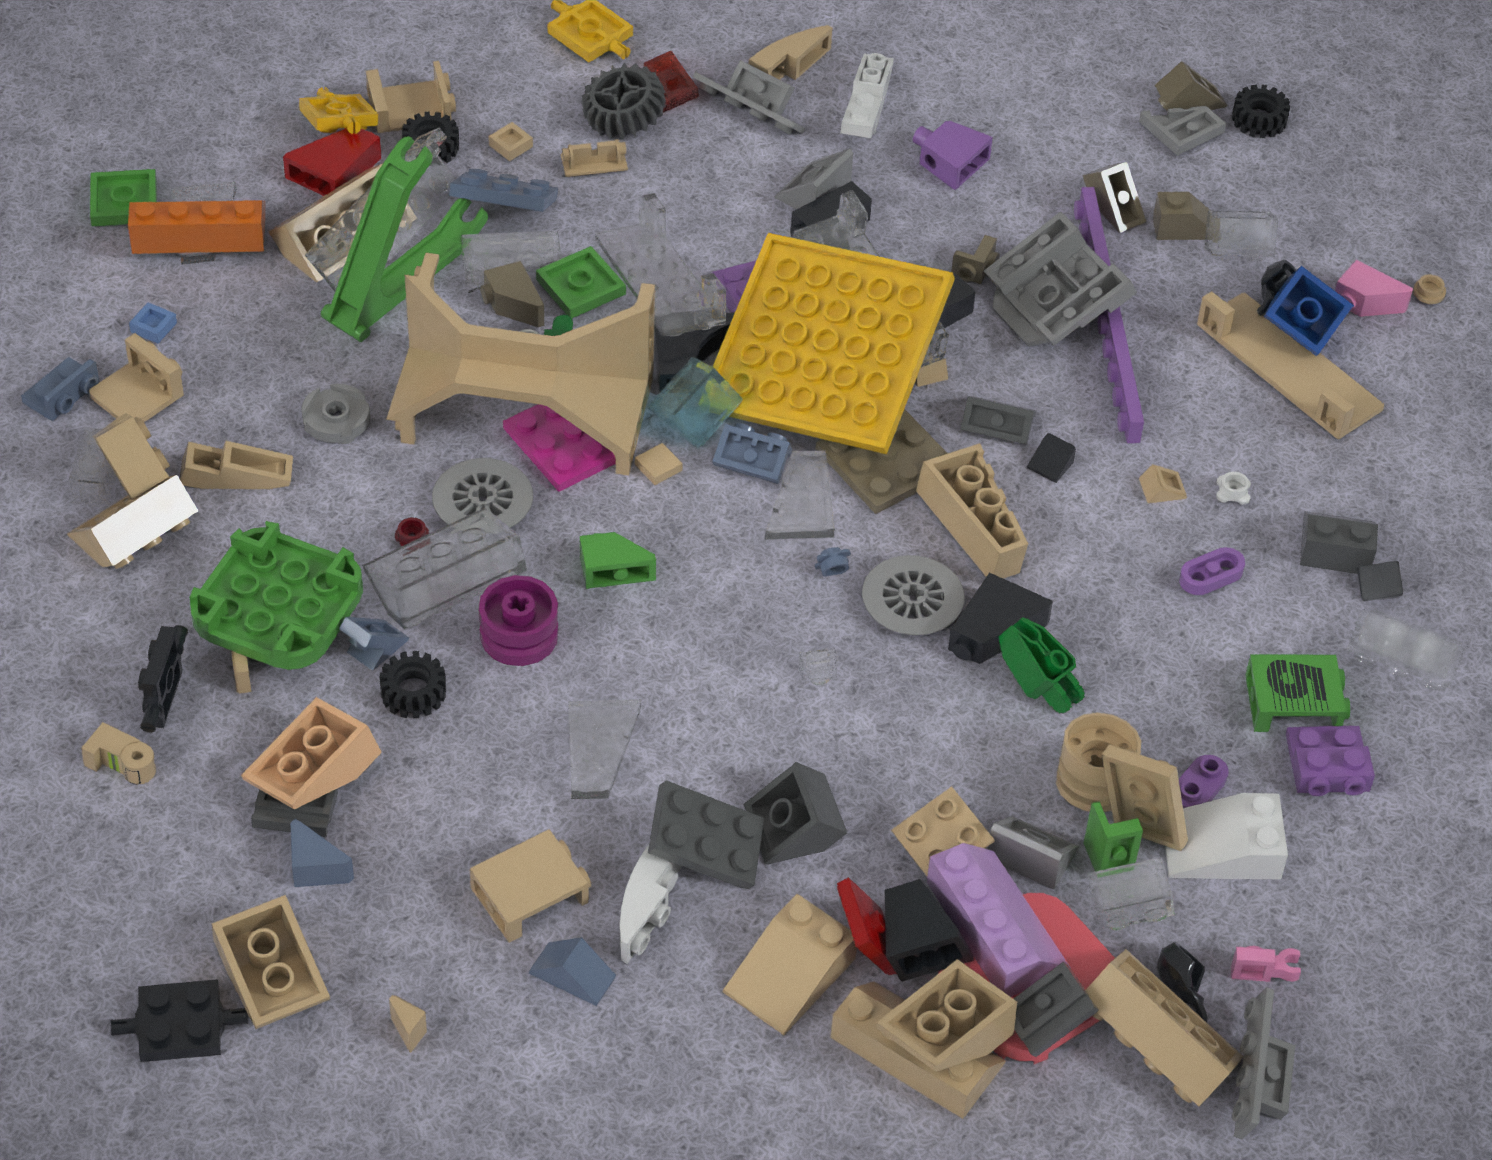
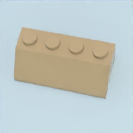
M382 164L365 170L268 231L282 255L315 282L321 281L345 265L375 175ZM408 205L405 207L398 230L415 220Z
M1127 949L1111 961L1086 989L1090 999L1099 1009L1092 1016L1100 1021L1104 1019L1115 1029L1114 1035L1129 1048L1134 1046L1145 1057L1143 1060L1147 1067L1157 1075L1164 1074L1175 1084L1173 1086L1175 1092L1188 1103L1193 1101L1197 1106H1200L1243 1058L1232 1045Z
M874 981L854 987L833 1014L830 1038L964 1119L1003 1067L1006 1060L991 1052L986 1056L935 1072L876 1028V1022L902 1003L904 999Z

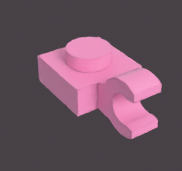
M1258 946L1236 947L1231 964V979L1270 982L1271 977L1291 982L1297 981L1301 974V968L1290 967L1286 963H1298L1300 951L1288 948L1275 956L1274 949H1262Z

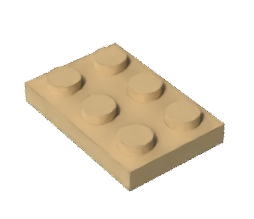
M1109 744L1102 753L1114 823L1138 818L1143 829L1142 838L1182 851L1188 842L1177 767L1170 765L1166 761L1155 760L1137 754L1133 750L1122 749Z

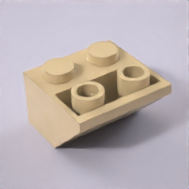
M125 413L96 433L93 438L125 491L133 499L169 478L165 469L170 467L160 449L156 447L151 448L146 439L152 436L143 420L138 417L133 418Z

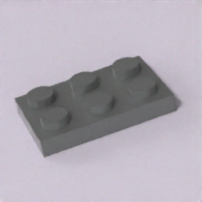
M666 780L658 788L648 853L734 886L750 889L755 885L764 818Z

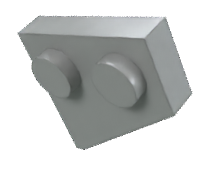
M1207 106L1191 107L1189 109L1173 108L1168 109L1167 115L1152 116L1150 110L1141 112L1139 122L1177 156L1225 133L1226 123Z

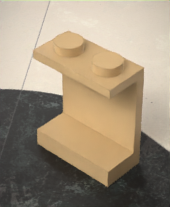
M433 61L434 80L382 87L378 69L365 71L369 102L378 113L377 133L402 130L403 124H407V119L412 118L415 120L414 115L418 113L423 117L425 116L424 112L430 111V116H434L435 112H440L441 118L448 115L451 121V112H456V102L454 94L448 93L450 91L448 73H442L439 61Z
M550 829L470 868L472 891L509 943L522 937V921L572 895L577 898L582 906L589 903L588 888L591 887V881L585 869L581 866L577 868L571 860V853L563 840L558 841Z

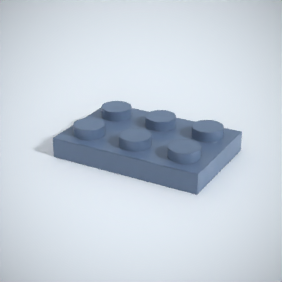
M469 169L468 172L463 173L450 183L449 196L544 212L556 201L558 187L549 186L550 182L545 180L532 179L528 183L518 181L519 177L511 174H500L499 177L488 176V172L482 169Z

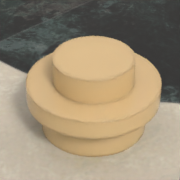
M1424 275L1414 284L1413 294L1423 303H1440L1446 295L1444 281L1436 275Z

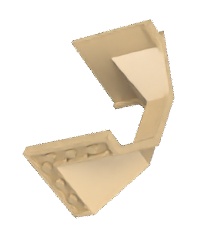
M425 253L422 265L415 268L414 276L404 275L409 349L386 420L395 421V429L400 430L401 443L415 444V418L417 413L455 394H470L540 404L551 408L612 451L616 458V474L629 476L653 381L655 285L641 283L637 302L628 309L564 334L547 336L466 323L434 292V275L439 262V254Z

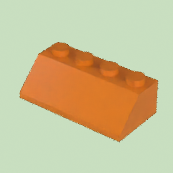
M263 200L130 202L128 230L132 254L264 251L266 203Z

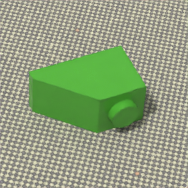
M616 532L579 536L580 561L586 589L656 581V557L652 552Z

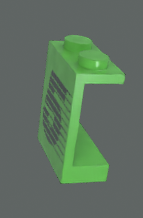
M1250 654L1245 676L1254 732H1269L1273 716H1331L1332 726H1343L1344 719H1349L1350 700L1349 698H1344L1343 695L1345 672L1343 669H1339L1336 655Z

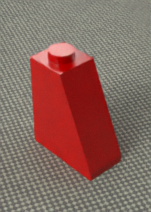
M345 128L289 151L283 156L285 178L325 196L365 170L372 168L381 159L380 137L362 128L357 134L354 131L351 134Z

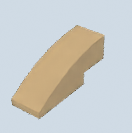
M825 25L810 28L782 38L749 59V64L779 80L785 75L796 80L831 49L833 27Z
M225 441L223 449L188 442L182 458L180 481L183 486L200 489H274L286 487L291 482L293 456L230 441Z

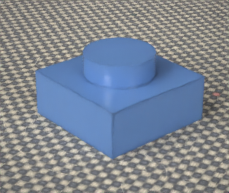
M147 302L129 322L130 332L159 344L177 324L175 313Z

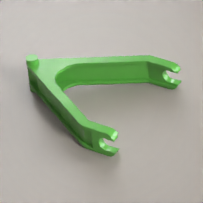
M409 136L400 139L376 173L332 303L326 304L320 313L323 319L359 342H363L370 336V326L406 298L404 275L414 276L415 268L422 265L425 253L439 254V262L435 272L437 274L470 247L488 219L487 212L481 207L472 221L463 222L462 216L472 202L469 199L459 198L454 202L433 232L385 268L410 193L431 164L433 158L431 151L424 146L415 160L405 161L406 152L415 142Z

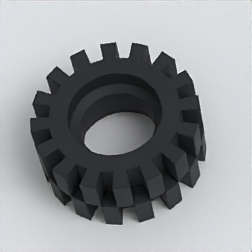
M1256 84L1251 85L1250 90L1246 86L1235 97L1232 121H1235L1234 126L1236 128L1241 127L1240 132L1245 134L1249 131V136L1255 137V134H1260V138H1265L1266 134L1270 138L1275 137L1276 132L1280 134L1283 132V128H1286L1290 112V101L1288 98H1285L1283 92L1277 94V88L1275 87L1268 90L1267 85H1262L1261 89H1259ZM1254 109L1265 110L1269 113H1258Z
M430 111L424 112L425 116L423 117L418 113L414 115L415 120L412 118L406 120L407 124H403L402 138L409 136L415 141L405 154L410 161L418 157L424 146L431 151L433 155L432 162H436L437 166L442 165V160L448 163L451 161V156L456 157L457 150L459 151V129L454 119L450 121V116L445 115L441 118L440 112H435L434 116H430ZM426 137H437V138H440L439 140H436V141H424V140H421V139L426 138Z
M413 651V656L411 657L407 656V652L400 653V660L395 655L389 659L390 665L385 663L379 676L381 698H383L384 706H390V712L393 714L400 710V716L403 718H407L408 713H413V719L420 718L419 712L422 711L425 716L432 714L431 707L438 710L441 707V701L444 702L446 698V676L444 667H440V661L437 658L431 661V654L426 652L422 658L419 655V651ZM411 678L422 679L427 683L424 688L417 691H407L399 687L401 682Z

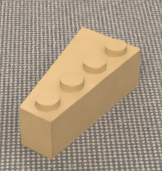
M979 443L923 461L916 492L983 574L987 577L990 572L1003 579L1019 574L1028 542L1013 511H1009L1005 504L1006 496L1002 488L998 489L993 479L995 473L991 465L986 464L983 458L984 450Z

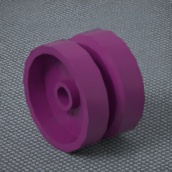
M513 575L501 578L489 585L481 595L479 602L480 640L484 651L494 660L512 666H526L538 663L549 656L557 645L559 632L558 601L554 591L545 582L531 576Z

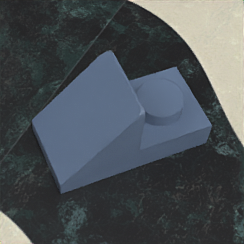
M345 617L339 628L350 637L349 642L351 645L347 653L372 671L410 639L384 619Z

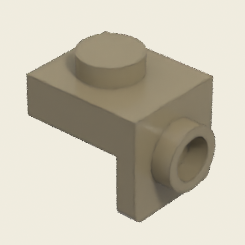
M984 235L974 255L958 250L955 251L951 272L956 273L965 282L972 281L982 284L986 276L984 270L999 259L1000 254L995 252L997 238Z

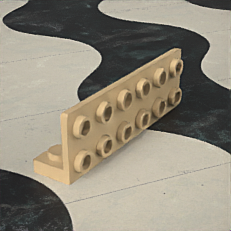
M1212 291L1202 297L1197 325L1336 439H1341L1383 411L1384 403L1324 355L1319 353L1315 356L1266 319L1264 315L1259 316L1257 309L1261 305L1246 293H1241L1228 302L1222 300Z

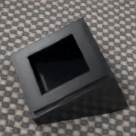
M1047 433L1028 463L1027 468L1057 483L1074 463L1076 447L1051 433Z
M1398 561L1357 567L1362 601L1391 599L1403 595Z

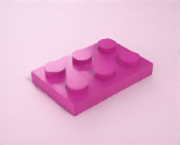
M537 404L503 420L504 430L558 492L616 464V458L612 451L545 405Z

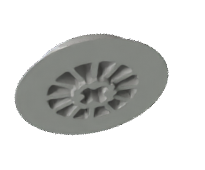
M476 458L462 461L447 469L434 485L432 502L439 517L451 527L471 534H492L511 528L526 516L533 502V489L527 476L514 465L497 459ZM479 497H486V501H479Z
M905 555L881 562L869 572L862 587V599L868 613L882 626L908 635L931 634L948 627L960 615L965 601L963 586L955 573L944 564L923 556ZM909 595L916 596L917 601L910 600ZM910 614H914L915 619L909 618Z

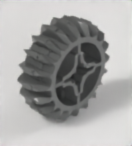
M624 63L621 68H615L612 65L611 70L608 72L601 70L600 77H591V85L585 86V94L582 95V110L588 124L592 129H596L600 136L607 133L610 139L616 135L624 139L627 134H632L636 137V132L640 130L647 132L648 125H656L657 117L663 116V108L666 106L665 90L663 84L660 83L659 77L656 76L655 72L649 71L647 66L640 68L637 63L631 67Z

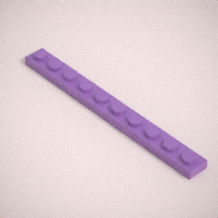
M1082 187L1080 200L1074 203L1075 219L1081 220L1079 231L1086 244L1110 266L1095 188ZM1119 306L1112 313L1105 310L1098 316V333L1105 336L1102 343L1103 357L1110 360L1107 366L1108 381L1115 384L1112 391L1113 406L1120 408L1117 416L1118 430L1125 433L1127 443H1140L1144 419Z

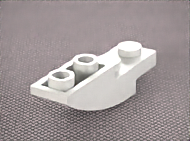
M879 53L863 54L853 82L852 95L842 120V134L872 138V135L876 133L894 58H888Z
M649 844L631 873L621 906L620 960L626 964L635 953L641 955L644 952L654 927L660 928L667 921L671 911V907L668 906L669 892L675 886L678 871L682 867L649 854Z

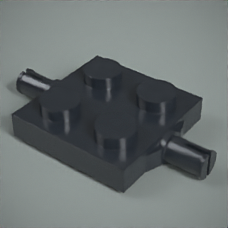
M161 626L157 640L152 639L148 650L149 663L147 669H141L138 680V688L144 694L142 710L145 713L140 728L145 732L152 733L156 731V727L164 728L183 672L181 654L184 651L183 645L188 635V629L184 626Z
M218 979L138 986V1008L135 1018L111 1019V1035L136 1033L139 1041L140 1062L221 1055V1036L224 1032V1025L248 1024V1013L245 1008L223 1009L220 1001Z

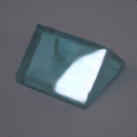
M691 357L647 407L685 440L699 449L740 405L743 398L715 368Z

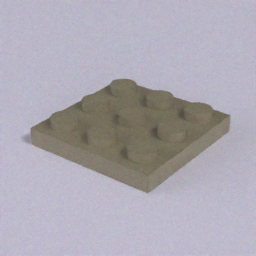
M905 409L887 454L824 439L816 442L815 450L875 514L916 494L923 461L948 454Z

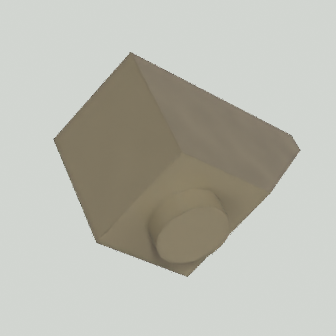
M1183 61L1154 85L1161 96L1158 98V101L1167 111L1173 108L1189 109L1198 106H1207L1210 110H1215L1228 106L1217 87Z
M1127 162L1108 165L1082 175L1086 187L1095 188L1099 211L1119 233L1146 223Z
M1157 192L1153 213L1157 240H1220L1216 214L1190 192Z
M521 261L484 271V285L480 286V291L486 305L491 304L497 315L538 328L544 326V304Z

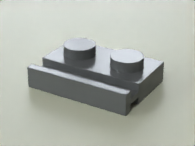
M259 789L255 802V811L251 817L252 828L291 832L290 823L296 818L318 835L327 837V829L331 822L338 789L295 810Z
M1062 962L1014 998L1017 1001L1014 1030L1025 1043L1030 1054L1037 1057L1098 1012L1099 1009L1094 1005L1069 965Z

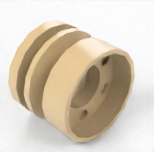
M1097 712L1084 714L1072 720L1064 732L1056 775V786L1060 795L1068 803L1081 810L1090 812L1091 803L1100 802L1104 812L1112 811L1102 753L1109 744L1122 749L1133 750L1137 754L1141 753V739L1136 729L1127 721L1112 714Z

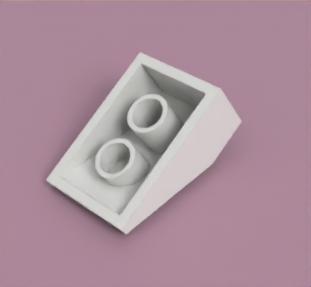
M1240 793L1183 808L1188 842L1182 851L1165 846L1169 878L1281 879L1288 851L1280 795L1274 793Z

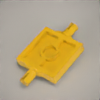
M562 0L552 1L551 9L558 12L560 16L547 24L548 34L584 60L591 62L608 51L614 52L621 59H625V57L627 58L630 55L631 49L622 44V42L633 36V25L599 1L586 0L573 6L567 5Z
M321 87L318 89L316 97L299 98V110L315 129L320 132L334 133L337 129L347 128L349 133L353 134L354 131L357 134L361 128L366 130L368 126H378V113L360 94H334L328 88L324 87L323 89Z

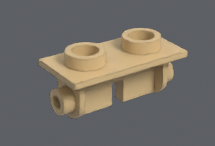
M618 139L597 142L596 150H592L591 143L569 144L568 148H562V153H560L565 177L628 170L625 158L626 144L625 142H619Z

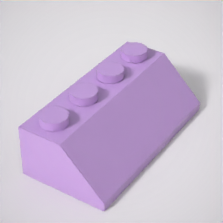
M962 843L930 856L927 884L946 914L959 929L976 961L994 986L1012 997L1026 990L1062 962L1068 964L994 851Z

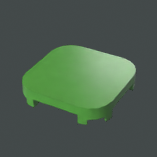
M266 521V527L252 528L245 532H242L239 528L230 536L231 547L201 589L194 587L189 598L194 629L200 637L210 643L273 667L292 670L304 668L317 662L340 632L339 628L345 617H350L362 597V573L360 566L354 559V553L342 547L337 554L280 533L279 523Z

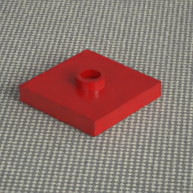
M849 877L838 882L837 890L856 947L885 974H896L886 958L885 919L881 907Z

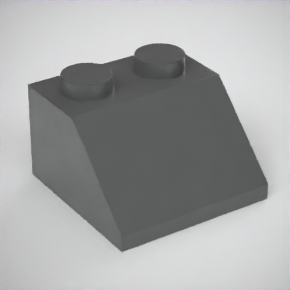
M1304 511L1300 565L1358 574L1357 567L1372 565L1377 551L1378 524L1368 520Z
M795 762L743 804L746 811L764 818L760 851L765 864L824 852L847 834L825 774L798 762Z

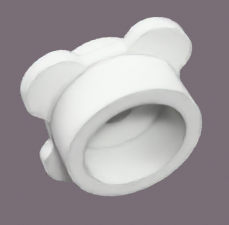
M1228 472L1217 478L1219 491L1216 494V498L1219 501H1236L1239 504L1249 503L1251 497L1248 494V488H1250L1251 482L1244 474Z

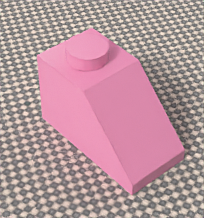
M1356 260L1337 281L1335 291L1354 305L1349 312L1363 317L1405 313L1409 306L1413 288Z

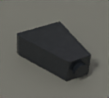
M989 572L952 626L948 650L952 651L959 659L971 660L981 664L1002 652L999 636L1022 617L1046 627L1050 621L1053 601Z
M920 879L884 890L886 958L901 982L946 969L957 959L963 964L974 961L973 953L959 929Z

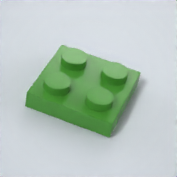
M155 169L91 172V226L128 224L130 202H157V177Z
M592 246L536 270V280L569 317L571 316V319L626 295V284Z

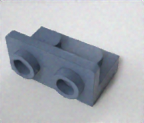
M70 357L66 358L21 395L22 403L51 421L61 414L68 413L77 400L85 394H90L89 390L100 382L96 362L89 359L82 365Z
M736 423L735 426L725 424L712 462L714 466L779 484L787 457L792 456L793 450L790 442H787V438L780 434L769 432L766 436L756 433L754 428L742 423Z

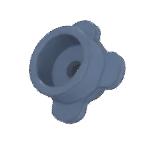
M839 547L823 550L816 557L818 563L814 565L815 569H821L822 575L825 577L845 573L849 569L847 557L851 555L850 550H841Z

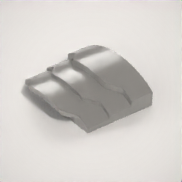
M1059 212L984 270L987 277L996 287L993 309L1028 347L1047 342L1054 346L1076 328L1086 326L1105 310L1112 313L1137 293L1131 280L1114 263L1108 266L1086 244L1079 229L1062 212Z

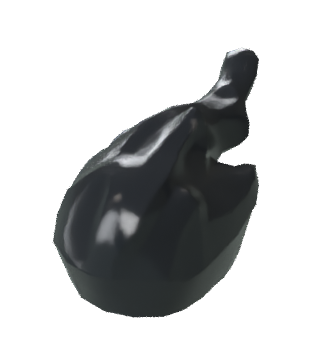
M1287 260L1275 262L1266 268L1261 279L1263 304L1257 309L1259 316H1263L1266 313L1271 301L1287 279L1296 271L1295 267Z
M1173 942L1161 949L1157 962L1159 975L1166 982L1169 989L1183 1002L1191 1004L1196 1009L1198 1015L1207 1023V1012L1203 1006L1204 998L1198 993L1205 973V966L1177 942Z

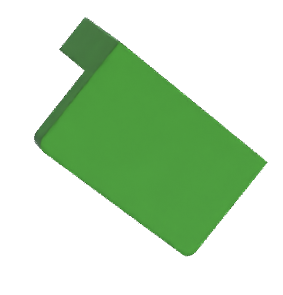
M1100 802L1091 803L1083 844L1097 878L1103 879L1134 872L1143 833L1139 819L1109 824Z

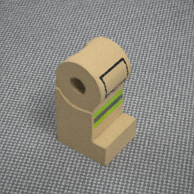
M104 722L101 723L81 748L84 766L96 772L103 764L122 773L128 782L136 785L149 782L156 773L154 752L149 745Z

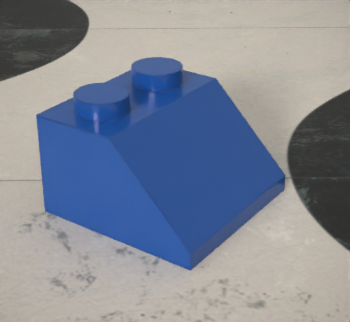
M1300 266L1287 279L1271 301L1264 317L1317 356L1354 305L1303 266Z

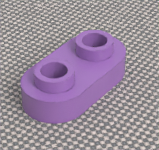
M1223 547L1187 561L1181 568L1179 583L1190 594H1207L1238 581L1243 575L1245 558L1239 551L1233 548ZM1221 567H1228L1230 570H1223Z
M1214 755L1199 756L1179 778L1183 808L1210 802L1223 788L1228 777V766L1221 758ZM1187 791H1191V792H1193V793H1195V794H1194V795L1188 794Z

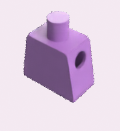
M945 121L934 132L920 126L914 133L913 143L921 147L920 165L956 190L990 159L993 137L955 122Z

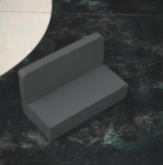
M968 396L961 430L1027 444L1036 410Z

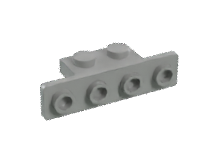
M742 60L739 61L727 87L697 72L694 73L693 78L701 81L699 88L716 96L717 92L720 91L726 94L724 101L738 108H741L742 104L751 107L749 114L765 122L768 116L777 120L774 126L790 135L793 129L800 133L804 132V127L781 116L795 87Z
M1268 987L1256 998L1252 997L1248 1001L1244 1012V1018L1248 1020L1247 1031L1240 1045V1052L1244 1056L1242 1067L1236 1078V1086L1240 1087L1239 1097L1232 1112V1120L1235 1121L1234 1137L1243 1139L1258 1125L1260 1112L1281 1120L1288 1114L1296 1045L1269 1036L1274 990Z

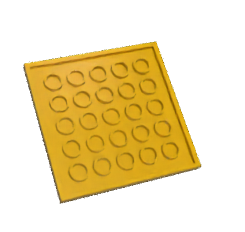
M768 233L697 403L700 410L887 454L954 283L953 272Z

